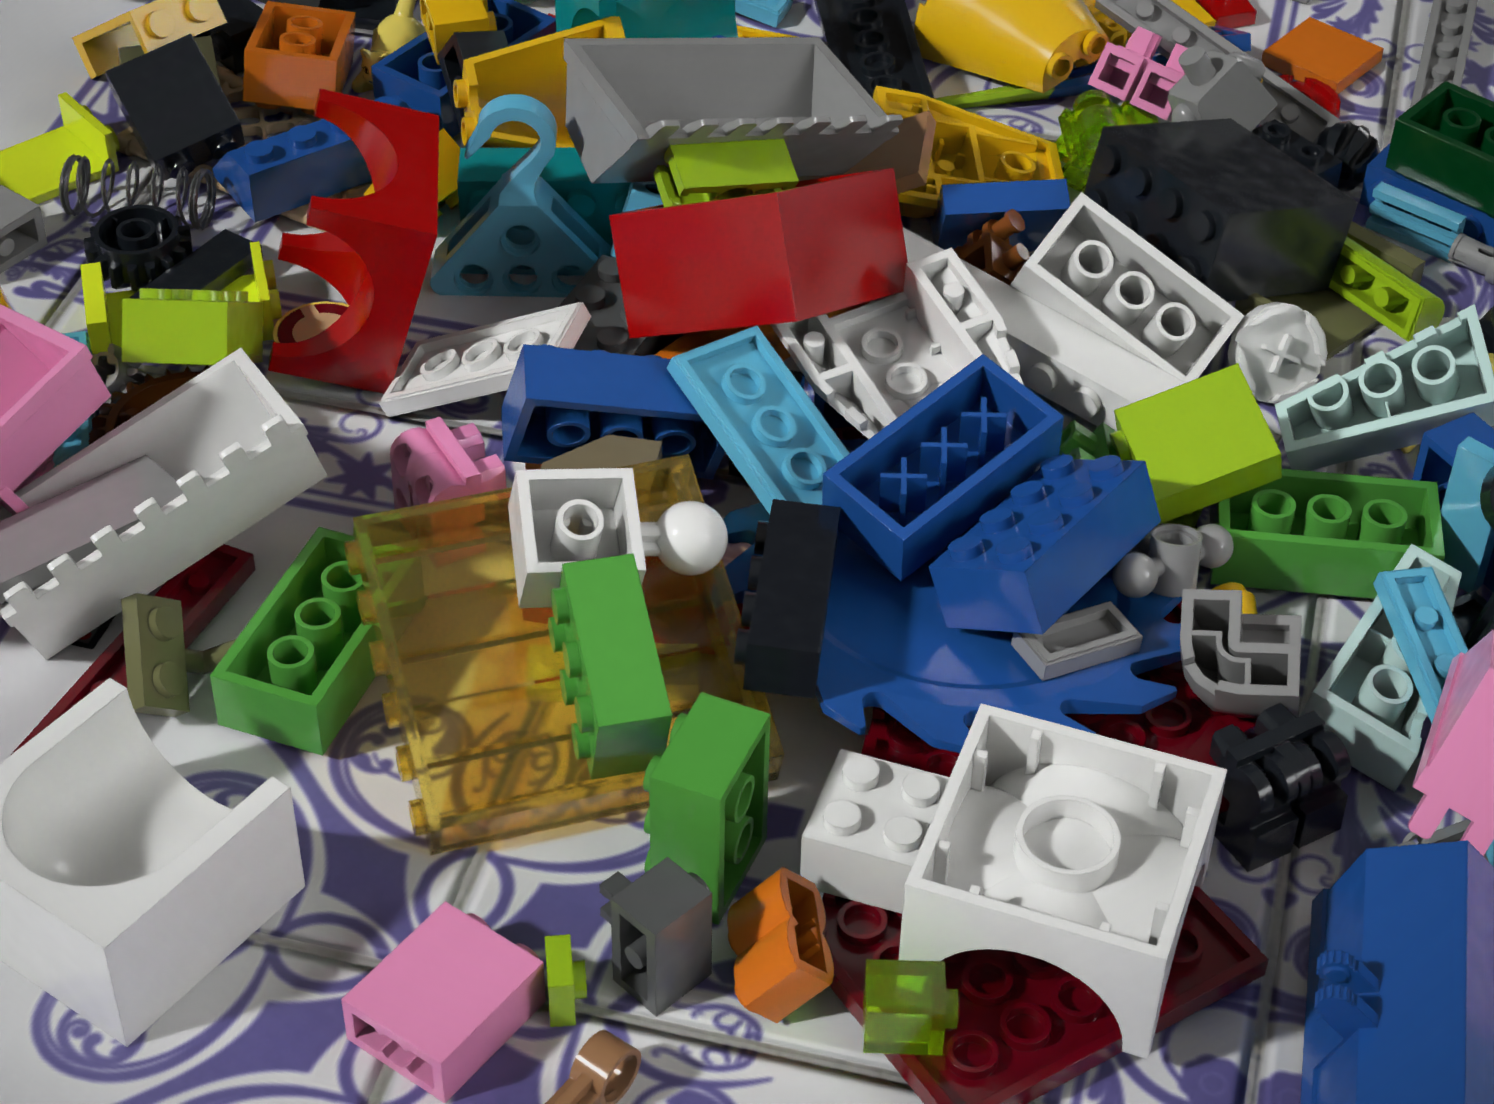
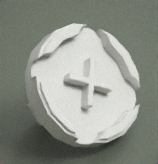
M1281 302L1259 305L1247 313L1234 329L1228 349L1229 366L1239 364L1255 399L1277 404L1317 384L1320 378L1316 377L1320 373L1321 366H1325L1328 355L1326 336L1317 318L1307 310Z

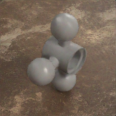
M1180 524L1158 525L1113 567V583L1121 594L1130 598L1144 597L1151 591L1167 597H1182L1183 589H1196L1199 565L1205 568H1217L1228 562L1234 550L1233 538L1228 530L1218 524H1205L1197 529Z

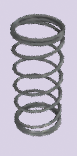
M73 154L67 158L62 168L59 183L60 202L66 214L76 216L83 210L87 216L95 218L105 209L107 213L111 212L108 203L114 188L115 166L110 158L104 162L102 168L101 194L103 206L96 213L88 212L85 207L91 176V165L88 157ZM77 160L76 190L78 200L72 210L69 202L68 185L72 166ZM135 161L129 165L126 175L128 206L134 204L139 187V167ZM159 163L154 167L151 177L152 206L157 207L160 204L164 185V171ZM110 164L111 177L106 197L105 179L107 167ZM134 166L135 182L134 190L131 197L130 180L131 172ZM183 166L178 171L176 179L177 212L175 216H180L184 225H189L190 229L204 230L209 226L215 210V179L212 172L207 168H201L195 173L188 197V213L191 222L189 224L182 212L188 191V171ZM159 169V188L156 198L155 182L157 171ZM184 173L183 194L180 200L181 177ZM205 176L207 199L200 218H198V193L201 180Z

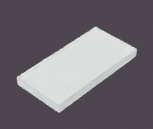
M577 302L417 341L381 398L379 405L387 417H393L507 391L523 344H547L557 348L574 349L591 315L583 302Z

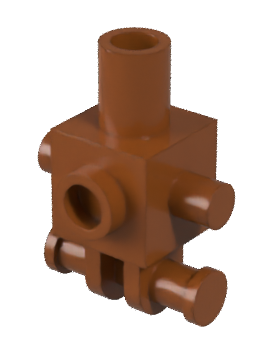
M1010 209L999 221L990 219L983 224L982 230L976 229L967 236V243L963 246H957L953 250L960 259L1010 286L1030 257L1028 249L1023 244L1018 243L1012 246L1009 242L1011 235L1020 233L1025 229L1024 219L1016 210Z

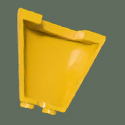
M927 0L926 4L919 3L914 28L922 58L1043 94L1068 78L1075 61L1083 59L1084 62L1090 65L1100 58L1107 41L1111 43L1083 0Z
M610 16L464 59L462 79H457L453 82L455 107L464 108L465 117H462L461 136L464 146H466L476 128L479 114L487 103L499 96L522 94L539 100L554 115L557 123L556 148L575 147L565 126L567 63L563 59L564 38H626L620 16ZM509 121L497 126L493 130L490 139L481 147L532 148L540 137L528 124Z

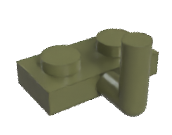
M139 593L121 599L127 688L135 713L177 717L190 712L187 672L199 674L213 672L236 639L204 651L187 649L184 644L180 600Z

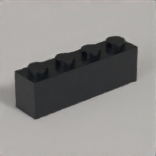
M773 499L769 521L758 520L754 554L756 555L751 557L748 578V590H755L756 592L745 591L741 626L750 627V629L738 628L734 664L745 665L743 690L815 699L841 507Z

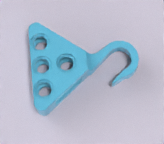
M522 94L499 96L487 103L479 114L478 124L466 144L465 159H469L490 139L493 130L505 122L518 121L528 124L538 133L540 138L507 172L502 174V178L435 250L430 286L439 295L566 298L576 285L565 284L559 279L558 275L585 276L602 254L613 257L610 255L611 246L542 177H539L544 167L554 156L557 140V123L549 108L533 97ZM461 274H488V278L482 283L473 284L465 281ZM509 274L537 275V278L530 284H519L514 282Z

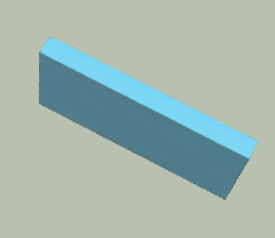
M757 325L671 358L667 370L769 515L773 499L822 505L823 473L850 453Z

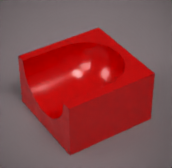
M894 167L800 180L795 188L783 190L781 187L782 191L670 207H664L661 204L609 215L629 338L798 322L903 292L906 263H908Z

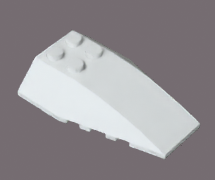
M952 247L906 263L904 291L902 293L831 318L827 314H823L798 322L770 324L813 390L868 440L982 354L1023 384L1019 373L1020 363L1015 350L1010 349L1006 338L1007 328L1002 315Z

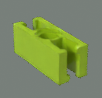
M784 138L669 145L664 154L665 163L669 164V167L657 165L653 172L664 207L782 191L781 187L783 190L795 188L799 182Z

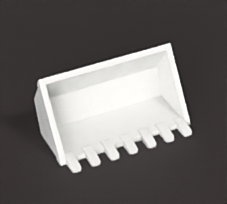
M242 348L237 349L15 492L26 505L33 507L144 455H147L175 478L177 485L183 492V494L163 507H160L153 497L136 506L133 511L140 522L120 535L116 533L111 525L93 534L90 539L97 550L77 563L67 553L59 556L47 565L54 578L42 586L32 590L22 581L3 593L7 602L0 605L1 616L11 628L15 627L46 660L122 611L121 599L135 593L147 595L327 477L306 436L308 432L304 424ZM0 505V521L13 516Z

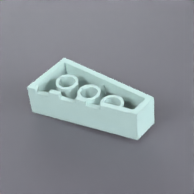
M1475 304L1457 312V318L1437 328H1434L1432 325L1414 334L1413 340L1387 353H1384L1382 350L1364 359L1365 364L1342 376L1337 373L1275 404L1285 452L1291 469L1310 471L1420 444L1424 432L1472 412L1488 425L1494 426V374Z
M1411 543L1394 570L1432 567L1449 607L1453 612L1462 572ZM1377 595L1312 692L1300 716L1315 711L1325 721L1324 729L1333 732L1344 744L1351 766L1395 792L1418 756L1422 741L1420 735L1427 712Z

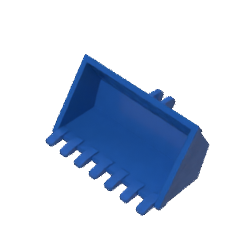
M1468 840L1368 848L1330 889L1323 888L1312 900L1300 1104H1494V867Z

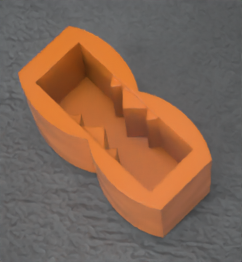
M785 867L780 868L731 905L727 915L728 941L732 950L737 955L734 963V989L736 996L744 1008L775 1023L784 1019L830 986L834 977L832 954L823 935L826 915L820 893L815 883Z

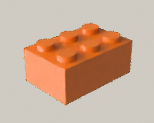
M267 1L244 49L243 101L254 102L258 107L264 109H277L282 106L301 108V111L304 113L315 115V104L320 88L342 93L353 63L356 12Z

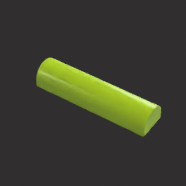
M1346 236L1329 288L1408 342L1413 340L1414 334L1432 325L1434 328L1439 326L1445 312V305L1442 299Z

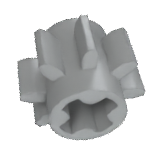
M112 343L109 344L108 352L92 354L91 362L111 395L115 391L126 394L128 382L138 385L145 383L146 373L139 368L142 363L122 362L121 347ZM111 397L104 403H111Z

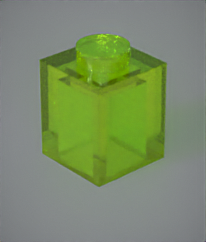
M866 959L863 992V1053L942 1055L945 1029H957L958 989H946L945 962Z

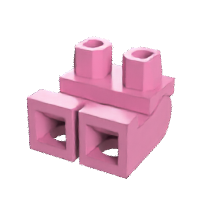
M1138 26L1129 38L1125 48L1107 41L1088 85L1171 122L1172 109L1167 97L1169 90L1185 75L1178 60L1180 55L1188 48L1176 43L1166 66L1157 63L1152 59L1162 36Z
M441 416L425 421L426 428H411L401 433L394 440L390 450L395 510L413 537L416 536V541L436 570L486 553L485 537L472 518L484 515L483 497L506 490L507 488L505 466L497 454L485 457L484 441L481 432L475 424L470 423L450 430Z

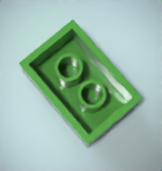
M634 553L564 563L561 568L560 587L551 589L554 617L548 618V629L553 652L563 651L565 669L560 670L559 675L565 706L575 705L577 723L571 724L575 756L577 760L587 759L591 780L646 771L653 756H662L666 750L672 711Z
M701 692L688 714L682 712L678 715L671 730L668 747L662 756H653L645 772L643 789L649 792V808L644 821V832L650 834V849L646 857L644 870L646 873L662 860L669 857L687 873L692 872L700 876L712 892V923L719 925L767 839L771 714Z

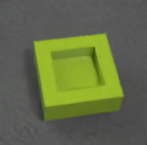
M570 934L545 936L550 1027L575 1026V999L587 998L585 959L572 960Z

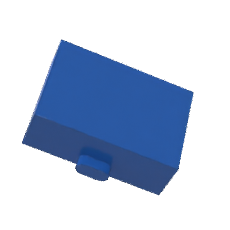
M1067 179L941 185L937 209L934 216H930L933 244L944 250L963 246L967 243V236L976 229L982 230L983 224L990 219L999 221L1007 211L1014 209L1024 219L1025 229L1009 237L1010 245L1015 246L1021 243L1029 252L1035 251L1070 207Z

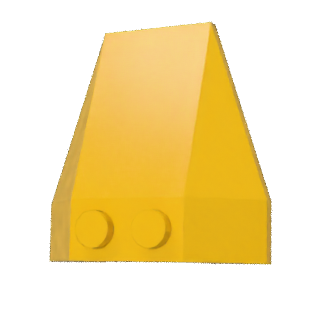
M877 85L875 87L873 99L887 115L901 114L902 118L905 119L929 110L936 121L927 182L924 186L898 194L901 216L917 219L934 216L941 185L1064 179L1057 145L1054 142L920 93Z

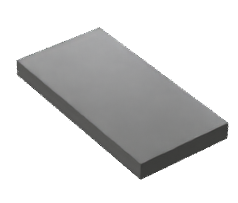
M144 455L0 521V605L7 602L3 593L16 584L24 581L33 590L54 578L47 565L59 556L67 553L77 563L97 550L90 537L104 527L111 525L116 533L120 535L140 522L133 509L147 499L153 497L159 506L163 507L183 494L176 483L177 480L151 458Z

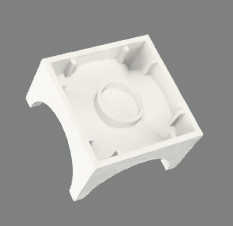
M981 703L905 882L896 984L921 992L929 971L938 962L965 951L992 949L1029 955L1069 972L1089 986L1101 997L1115 1016L1122 1034V1052L1148 1059L1154 1041L1167 980L1194 886L1202 888L1207 872L1227 769Z

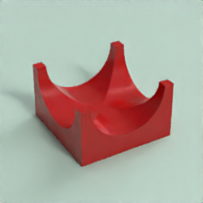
M320 88L315 104V117L325 119L336 125L354 142L367 164L375 193L356 198H325L312 195L307 211L306 225L327 232L306 235L282 233L278 260L301 266L319 275L337 289L350 306L336 322L314 337L295 343L273 342L269 356L268 371L385 394L395 377L437 238L439 115Z

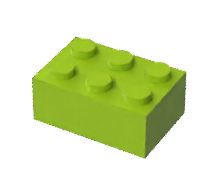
M140 288L139 298H122V362L214 365L237 349L242 348L253 363H262L264 302H249L248 291Z

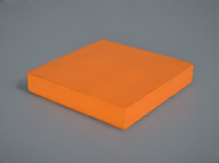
M1309 17L1265 49L1261 61L1265 67L1283 75L1293 76V79L1304 83L1305 77L1317 79L1329 85L1339 94L1381 62L1384 48Z

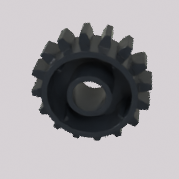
M131 205L113 210L104 215L95 226L90 228L91 237L84 238L87 264L100 262L103 280L107 281L110 279L113 289L128 283L132 291H137L140 284H149L193 252L189 225H182L180 216H174L166 209L152 205Z

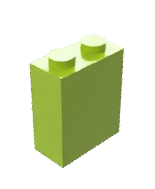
M1238 363L1114 410L1117 431L1109 434L1112 446L1121 460L1146 462L1161 519L1159 524L1282 478L1281 452Z

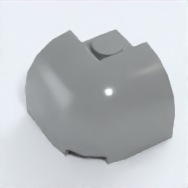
M1183 589L1180 651L1184 677L1193 693L1212 711L1238 718H1257L1265 709L1281 703L1298 718L1302 616L1243 614L1242 590Z

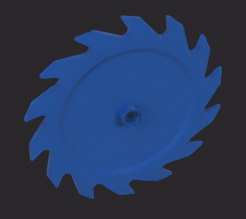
M868 439L840 441L848 452L851 453ZM761 502L730 511L723 518L728 532V543L743 542L751 544V546L713 576L710 613L717 614L734 605L743 603L745 591L756 592L755 590H748V578L751 557L756 555L754 554L757 524L758 520L769 521L770 517ZM975 523L972 527H970L967 531H965V532H964L963 534H961L959 537H962L963 535H965V534H966L971 528H973L977 523ZM838 529L815 695L824 714L858 735H864L866 731L863 708L878 707L930 746L960 753L969 733L967 726L972 725L981 703L1096 734V732L1064 714H1142L1176 697L1177 689L1175 686L1143 680L1135 675L1181 660V623H1170L1163 618L1182 601V597H1167L1152 591L1140 598L1124 596L1116 589L1113 583L1112 568L1065 614L1111 601L1143 636L1140 651L1042 681L1011 645L1013 632L947 628L928 566L948 550V545L907 578L900 581Z

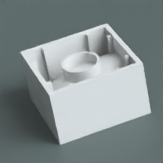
M108 678L0 763V961L126 1047L305 887L291 787L271 776L234 809L209 798L191 785L164 758L140 723L132 706L127 688L111 678Z

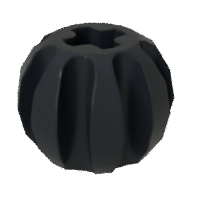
M1350 121L1338 122L1331 127H1326L1313 142L1343 161L1337 188L1340 191H1350L1356 187L1363 186L1367 164L1381 152L1377 139L1370 135L1369 129L1363 125L1357 126L1352 124Z

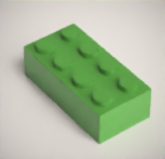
M1282 469L1281 479L1210 505V524H1218L1224 527L1231 534L1234 542L1233 554L1228 562L1220 567L1210 568V584L1221 585L1237 582L1249 588L1375 599L1377 592L1373 582L1378 573L1393 571L1411 543L1443 562L1445 558L1437 482Z
M318 527L210 674L218 725L323 756L425 604L421 555Z

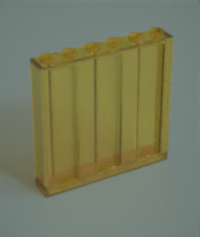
M689 454L617 467L633 468L640 522H657L665 510L679 502L698 501L704 503ZM512 487L353 517V540L344 542L350 575L361 574L364 590L356 592L363 626L373 624L377 641L369 642L373 670L376 677L386 675L390 690L389 693L382 694L388 729L399 727L403 745L395 747L401 782L412 780L416 799L408 801L412 829L415 837L426 836L430 856L649 808V792L643 789L646 771L591 780L587 759L577 760L571 734V724L577 723L575 705L565 706L562 697L559 674L560 670L565 669L563 651L554 653L551 647L548 618L554 617L552 607L519 608L508 511ZM645 556L646 573L642 582V590L672 711L666 748L669 745L671 730L678 715L682 712L688 714L700 693L704 692L771 714L769 781L778 780L785 754L765 692L743 690L745 665L734 664L738 628L744 629V626H741V616L723 560L721 559L714 568L703 574L683 575L666 567L658 556Z

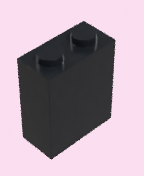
M191 34L105 71L112 94L152 168L154 169L158 163L163 167L164 181L170 178L177 179L178 171L183 166L187 169L189 175L197 166L214 158L221 159L227 152L245 145L241 123Z

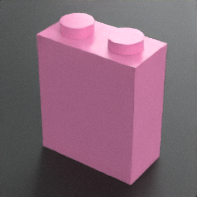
M445 901L341 999L347 1039L443 1103H446L546 1002L544 962L528 946L521 943L514 944L491 930L489 925L479 916L472 913L465 914Z

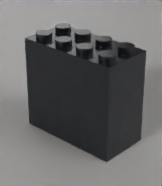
M1231 118L1104 126L1084 190L1086 196L1226 302L1248 299L1249 295L1256 292L1264 297L1328 290L1358 205L1356 200Z

